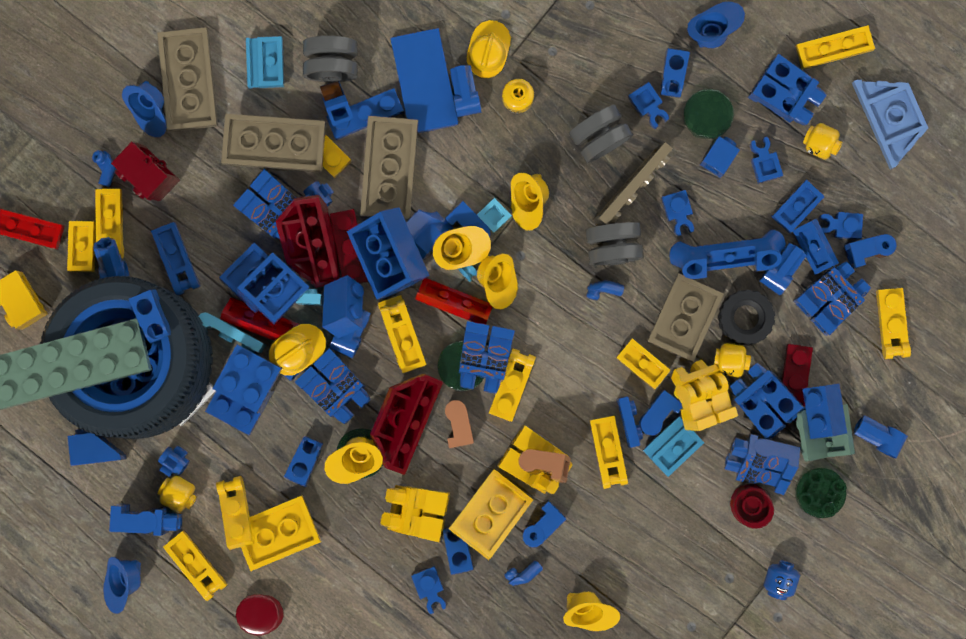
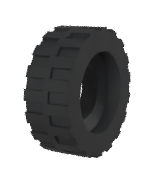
M741 290L733 293L723 301L719 308L718 325L723 331L722 334L725 337L727 336L729 341L735 342L738 345H752L764 340L773 330V325H775L774 316L776 315L775 311H773L772 303L767 300L768 298L765 295H761L758 291ZM744 305L753 307L759 316L757 325L750 330L739 328L734 320L736 310Z

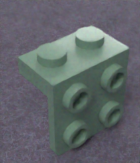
M843 404L847 434L810 439L806 410L797 413L796 425L801 438L800 451L805 461L855 454L848 404Z

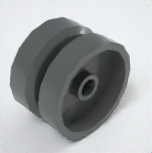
M316 36L303 40V55L309 58L303 63L304 78L319 82H345L358 78V65L352 60L358 56V43L356 40L341 36Z
M611 105L594 113L569 132L575 145L587 143L580 152L587 164L607 155L633 136L627 124H619L613 127L622 117L616 105Z
M640 223L607 224L585 230L588 244L603 245L593 248L588 252L589 265L612 266L644 259L643 245L639 243H626L641 237Z

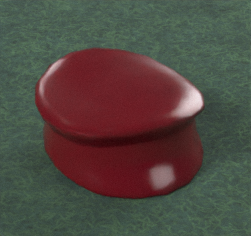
M742 485L731 496V511L734 517L746 527L760 529L767 526L774 515L773 502L768 493L758 485Z
M254 594L247 596L240 602L236 610V620L240 628L248 634L257 636L266 635L276 630L284 617L280 602L269 595Z

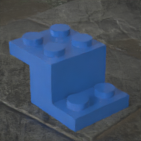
M255 243L219 277V280L255 313L259 310L273 324L309 290V286L273 252L268 256Z
M237 344L212 388L216 392L205 412L245 434L251 435L274 393L271 389L282 368Z

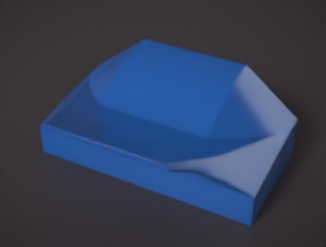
M419 209L406 222L423 260L433 251L435 240L442 233L454 229L437 211L429 213Z

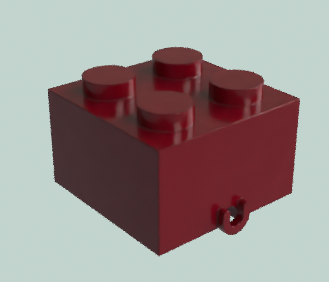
M132 141L111 163L116 168L115 174L124 182L128 180L134 186L132 190L141 199L161 201L180 181L167 167V163L164 160H159L146 146Z

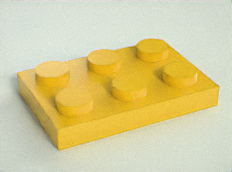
M493 469L449 527V530L489 560L527 510L533 499Z
M303 495L251 516L250 521L254 544L243 546L241 549L250 571H253L322 542Z

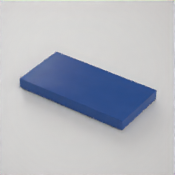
M439 28L390 38L407 119L419 120L418 133L457 126L458 119Z

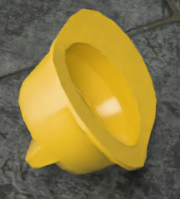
M488 20L480 23L472 34L467 52V64L471 65L472 72L481 78L496 76L505 65L511 36L504 24Z
M518 173L511 180L512 215L515 222L521 228L534 230L542 222L543 205L549 198V189L541 174L529 175L527 173Z
M477 226L452 229L442 233L435 240L433 257L435 262L446 270L475 265L482 262L488 256L491 249V240L489 235Z
M504 253L496 256H487L478 267L477 279L485 289L489 304L493 308L501 310L512 304L517 294L518 283L512 257Z
M300 324L292 328L271 345L269 361L282 368L280 374L285 376L295 375L303 371L323 355L326 348V339L323 332L317 326L311 324Z
M356 437L349 440L344 447L328 456L325 461L324 470L332 481L340 484H349L379 470L383 462V456L374 445L373 440Z
M593 592L569 593L567 595V612L563 616V621L568 626L590 631H604L614 627L620 620V612L610 605L602 604Z

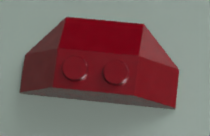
M320 195L294 198L275 221L286 264L300 276L310 281V284L314 287H323L340 279L337 248L327 205Z
M423 373L389 388L370 433L374 445L383 456L382 463L384 468L403 475L406 474L442 387V381Z

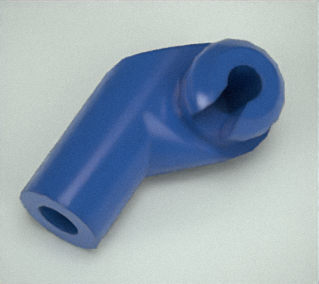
M533 561L522 572L518 573L515 568H511L504 576L510 585L516 586L529 583L543 568L537 561Z

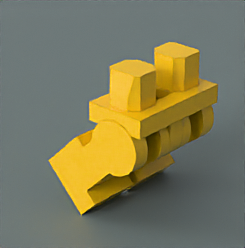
M699 360L692 364L691 373L689 374L682 367L673 371L671 379L676 385L674 395L680 400L683 407L680 411L685 430L701 431L738 416L736 407L731 405L728 394V381L719 372L720 369L716 364L708 366L703 360Z
M523 425L511 443L517 447V450L515 451L508 447L497 466L544 494L546 492L555 494L559 487V482L551 479L552 474L541 472L537 475H532L524 471L519 465V457L526 450L565 453ZM570 461L569 470H570V468H571L572 465H573L571 461Z
M395 485V488H389L386 491V502L392 503L390 513L384 512L382 514L380 524L387 527V530L440 542L442 540L445 518H440L438 515H446L450 493Z

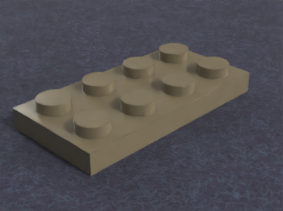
M207 27L158 32L167 130L171 132L218 126Z
M225 114L221 164L322 172L326 122Z
M368 116L361 216H374L380 211L400 207L404 219L411 218L419 120Z
M666 142L655 147L592 221L597 226L614 224L622 214L619 210L626 205L629 206L638 196L636 193L637 189H641L643 186L646 187L654 178L652 172L662 168L670 160L671 156L668 154L673 148Z

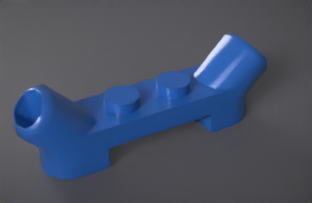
M776 230L768 231L760 239L697 247L679 241L671 247L669 258L671 264L681 268L683 275L689 279L707 278V271L750 265H755L756 271L773 269L781 263V252L785 249L786 243L784 236Z

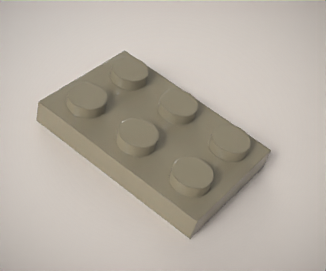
M678 273L647 342L694 362L724 294Z

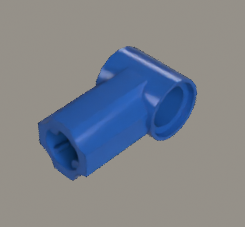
M461 65L450 69L457 117L482 113L478 91L475 90L471 65Z
M106 237L94 243L93 249L99 264L100 279L112 276H129L127 263L122 261L115 240Z
M791 243L782 251L781 263L773 269L766 270L759 280L779 296L789 286L793 279V274L807 256L803 250Z
M363 310L362 329L340 338L334 336L330 349L353 358L361 343L362 338L360 337L369 321L371 313Z
M862 415L858 420L853 432L857 437L876 446V449L895 459L908 437L901 431L890 426L886 427L865 415Z

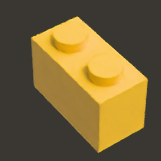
M15 270L0 279V306L2 305L7 313L4 317L12 328L15 327V329L23 330L48 315L23 272Z

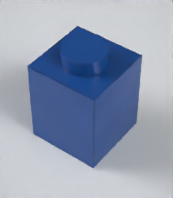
M719 136L700 165L721 178L740 149L736 147L737 144L730 138H721Z

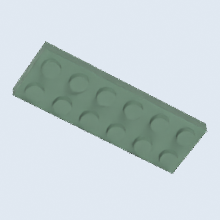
M133 319L1 354L0 410L152 370L143 330L138 320Z

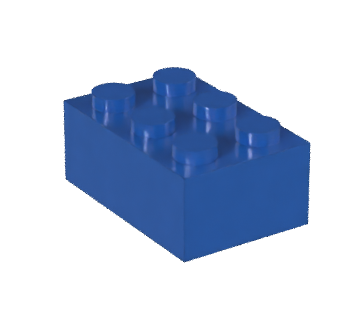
M400 207L380 211L347 231L377 300L395 295L430 276Z

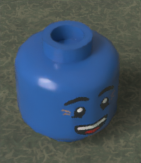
M780 560L779 564L769 565L764 581V588L768 591V595L780 600H787V597L794 596L800 578L799 572L793 569L794 564Z

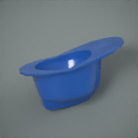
M722 2L693 17L688 23L687 31L689 36L697 41L700 48H717L725 43L729 34L741 27L745 19V12L738 3Z
M144 81L138 86H126L122 91L123 101L141 129L152 137L164 135L167 126L162 113L164 106L162 93L148 81Z
M110 557L108 560L103 592L106 605L114 614L121 613L124 610L127 597L137 591L141 585V563L138 560L120 561L116 557Z

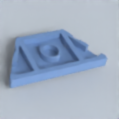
M855 80L852 82V85L888 167L893 169L928 129L926 121L909 83Z

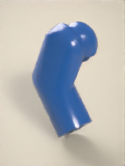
M97 150L93 153L92 160L97 163L102 171L98 184L110 187L115 174L114 171L116 170L111 164L113 159L106 151Z
M608 280L591 283L587 287L588 292L586 296L592 300H598L600 293L604 292L622 296L624 285Z

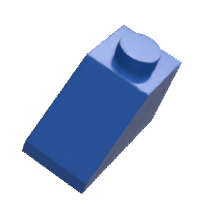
M82 429L75 430V435L68 436L71 466L126 459V454L103 436L92 434Z

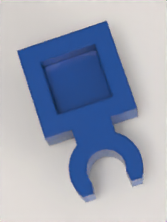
M649 82L628 96V99L641 117L646 114L649 115V123L652 128H658V124L655 121L656 116H661L665 122L669 120L667 112L658 108L663 101Z
M768 137L762 139L764 143L763 148H758L755 140L750 142L751 151L757 154V158H753L751 163L758 184L783 176L777 153L769 154L770 140Z
M686 190L663 196L661 200L668 222L676 221L674 227L676 236H681V225H686L689 233L694 232L693 223L687 220L686 217L693 214Z
M838 212L836 213V219L828 214L819 216L820 220L828 222V227L822 228L824 234L834 230L835 238L862 239L863 214Z
M433 566L412 574L411 577L419 598H428V612L430 614L434 613L432 603L439 602L442 609H446L445 600L438 596V592L443 591L444 588L436 567Z

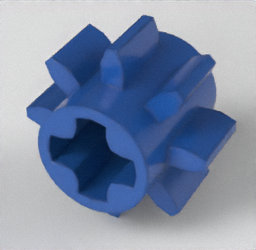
M316 181L303 191L305 197L320 195L327 207L333 202L330 197L334 192L327 183L323 185Z
M176 446L174 449L168 447L158 460L163 465L160 471L168 477L173 474L180 476L190 462L185 458L188 452L180 446Z

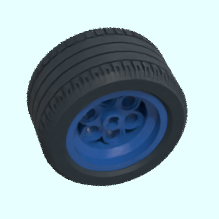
M112 276L94 280L66 296L49 317V321H47L44 327L45 330L42 332L40 344L137 319L129 298L148 290H157L160 305L171 329V335L153 342L152 347L148 350L150 364L153 367L150 376L146 377L144 372L128 376L131 380V386L126 391L122 387L123 380L127 378L124 377L49 397L59 413L73 425L86 432L99 436L126 439L154 437L181 424L182 420L187 419L190 413H193L197 408V404L199 405L203 399L202 396L206 393V387L209 385L210 375L212 374L211 365H213V357L211 355H213L206 327L202 325L203 322L198 317L199 315L195 309L183 298L149 281L129 276Z

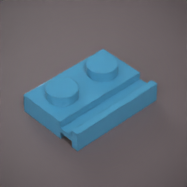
M282 36L246 38L247 87L249 89L284 87Z
M678 416L642 451L669 477L704 442L694 431L685 430L683 420Z

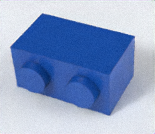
M348 275L324 285L322 327L337 338L362 329L363 286Z
M840 384L804 388L803 395L810 439L847 434Z

